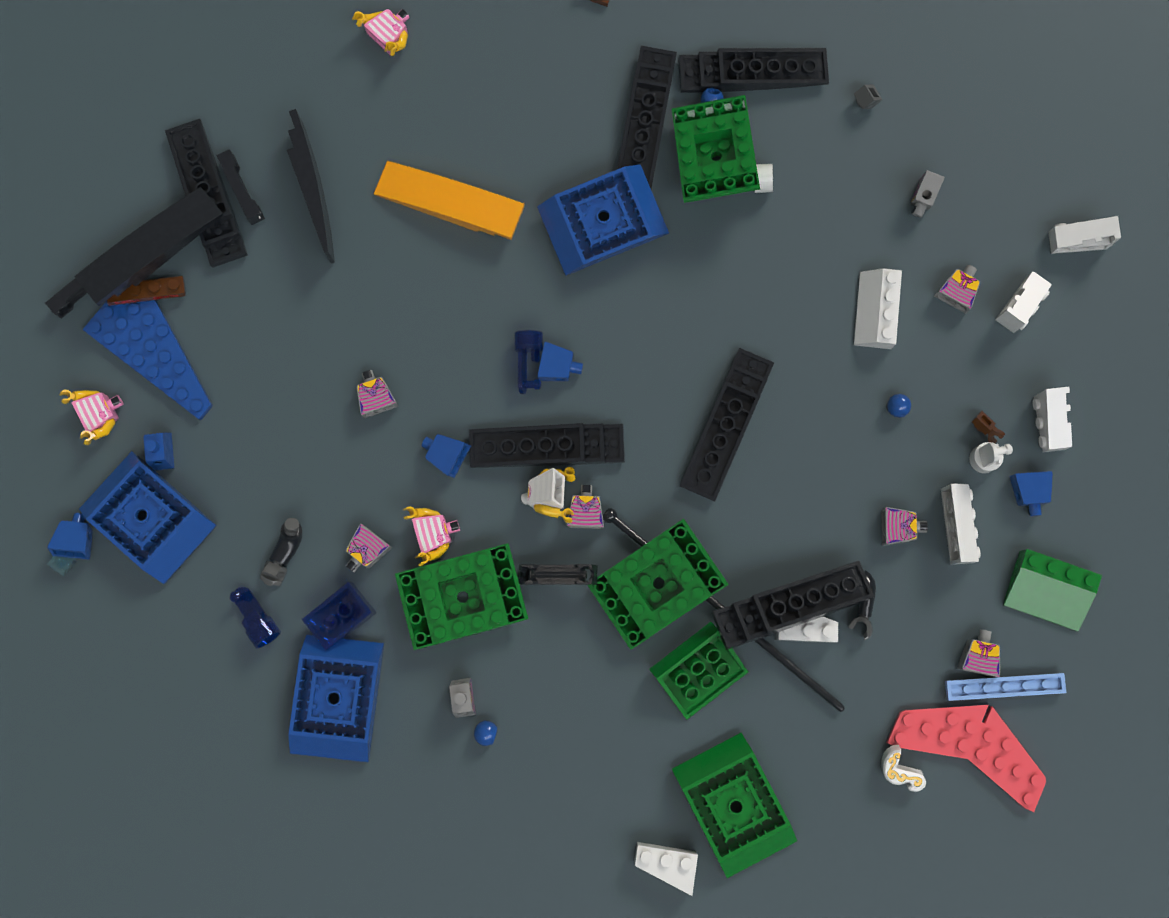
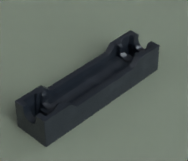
M229 149L216 155L247 220L251 225L264 220L265 217L259 205H257L255 200L251 199L239 175L240 166L234 154Z
M75 278L45 302V304L55 315L62 319L73 310L74 304L86 295L87 292Z
M519 564V570L522 574L521 578H519V584L597 585L598 565ZM528 568L531 570L530 580H528ZM585 569H589L591 572L589 581H585L587 579V571Z

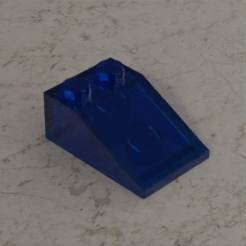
M347 582L302 620L324 649L328 650L376 614V611L354 583Z

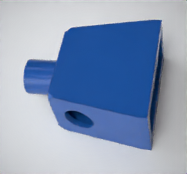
M544 342L537 376L538 381L567 382L569 381L570 373H582L583 363L573 362L574 352Z
M172 433L144 435L146 463L155 471L174 469Z
M437 434L434 440L426 437L422 442V447L428 450L425 458L444 474L455 478L471 445L440 434Z
M1052 471L1018 473L1010 476L1017 505L1029 506L1030 516H1041V505L1051 502Z
M74 513L72 521L62 520L59 522L47 547L52 556L90 560L93 532L89 524L84 523L85 517L83 514Z

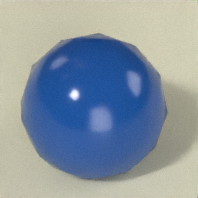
M708 88L701 95V103L724 99L722 92L715 88Z
M903 394L891 396L887 402L888 412L894 417H905L911 410L910 399Z
M491 721L478 723L474 729V738L478 744L482 746L492 745L496 737L497 726Z

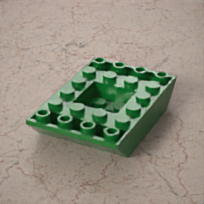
M745 95L672 108L684 203L760 190ZM715 156L722 157L718 161L712 160V158Z
M682 519L598 576L597 585H588V587L630 650H632L729 584L685 519ZM658 577L662 578L665 582L664 587L661 589L656 588L654 585V580Z
M509 543L395 573L414 650L483 633L528 619ZM461 592H467L469 596L465 603H461L458 600V595Z
M741 732L672 768L726 878L797 842V838L754 752ZM739 801L742 807L739 812L731 811L730 806L732 802Z

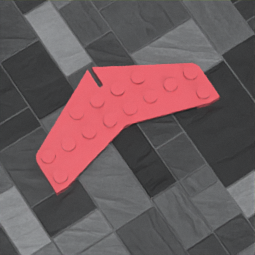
M989 705L903 710L897 715L886 743L899 745L903 749L968 759L1009 794L1021 807L1032 812L1035 811L1046 784V777L992 706H990L984 722L982 720Z

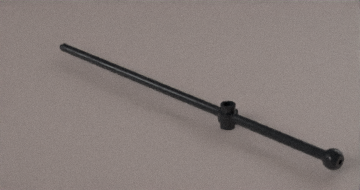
M608 508L603 514L605 522L616 525L641 547L648 543L620 520L614 509ZM713 596L706 599L717 610L725 607ZM764 638L755 640L757 644L838 711H844L843 704Z

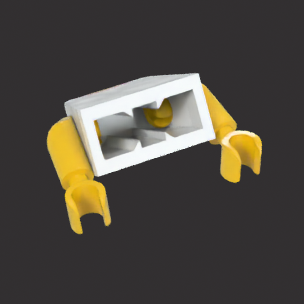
M567 467L564 471L554 468L544 469L538 476L528 482V492L521 495L523 504H528L537 513L554 518L563 517L564 522L572 523V518L566 517V515H574L573 511L569 508L560 511V509L564 506L565 479L568 482L575 481L574 469L572 467Z

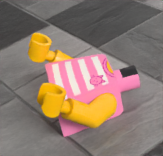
M389 9L371 14H363L359 11L354 13L352 20H357L356 25L361 27L363 23L367 35L390 56H394L395 52L406 47L408 31L404 23L410 17L405 10L402 9L396 15Z
M62 390L60 396H68V399H62L61 402L63 404H67L73 399L71 403L85 431L81 432L80 439L83 437L89 438L84 441L85 445L91 444L92 439L97 440L109 435L115 425V421L119 419L115 409L124 405L118 395L109 399L107 395L99 391L82 390L71 393L69 390Z
M404 508L403 511H409L410 515L403 518L406 520L413 518L412 522L421 553L415 557V559L420 557L423 560L418 565L423 566L427 562L440 558L448 550L449 544L452 543L450 534L460 531L458 521L446 523L444 515L427 508Z

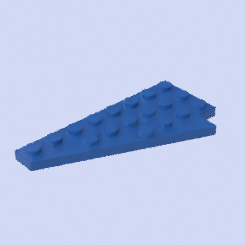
M156 300L108 306L106 301L83 328L91 337L199 420H202L213 405Z

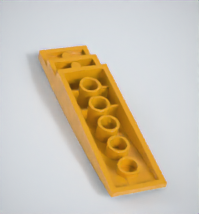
M391 161L386 162L374 192L375 196L476 232L479 230L493 236L496 234L512 240L525 207L524 203Z

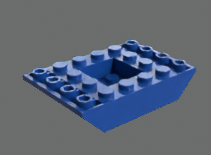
M641 165L622 167L558 193L537 206L565 276L669 234ZM599 213H608L609 219L601 221L598 218Z
M133 451L128 454L79 508L89 523L142 570L163 584L169 580L217 526ZM141 510H145L147 517L140 521L138 513Z
M306 635L299 655L288 734L290 754L369 762L384 643ZM337 693L339 695V702L337 704H332L329 701L330 694Z

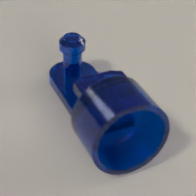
M533 330L515 332V351L518 352V388L520 394H526L527 388H535V390L541 388V381L539 379L527 381V353H531V360L533 362L540 361V352L543 351V332Z
M239 587L230 594V600L235 602L245 617L242 621L246 629L245 633L256 649L268 645L281 634L272 617L267 616L249 588Z

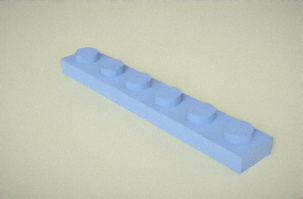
M1064 673L945 681L947 701L1067 693Z

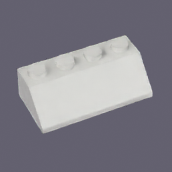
M876 269L860 272L854 345L892 349L896 345L902 270Z
M950 484L941 489L950 565L979 562L981 552L976 543L978 530L974 527L976 515L971 505L973 492L969 489V484Z

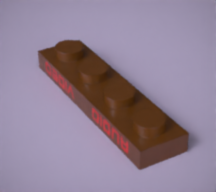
M183 276L145 280L136 287L132 284L119 296L115 294L107 300V304L111 306L186 296Z

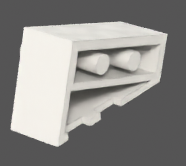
M1118 216L1072 224L1060 223L1056 224L1048 232L1051 254L1106 250L1121 238Z
M1031 272L998 315L996 321L1013 333L1019 329L1023 330L1028 324L1031 315L1033 316L1038 310L1041 300L1044 301L1049 295L1050 291L1048 289L1052 284L1035 272Z
M1069 387L1046 389L1034 396L1033 408L1037 414L1036 427L1040 432L1039 446L1043 452L1066 450L1072 447L1071 423L1067 421V411L1071 410L1070 405H1066V393H1070Z
M820 617L776 633L775 640L835 643L838 642V622L826 617Z
M637 842L634 860L636 867L691 896L693 895L698 858L696 851Z

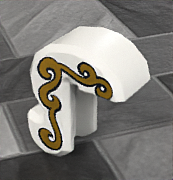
M892 745L887 748L883 753L881 768L886 780L895 785L906 783L910 791H921L926 785L922 771L898 765L901 755L899 745Z

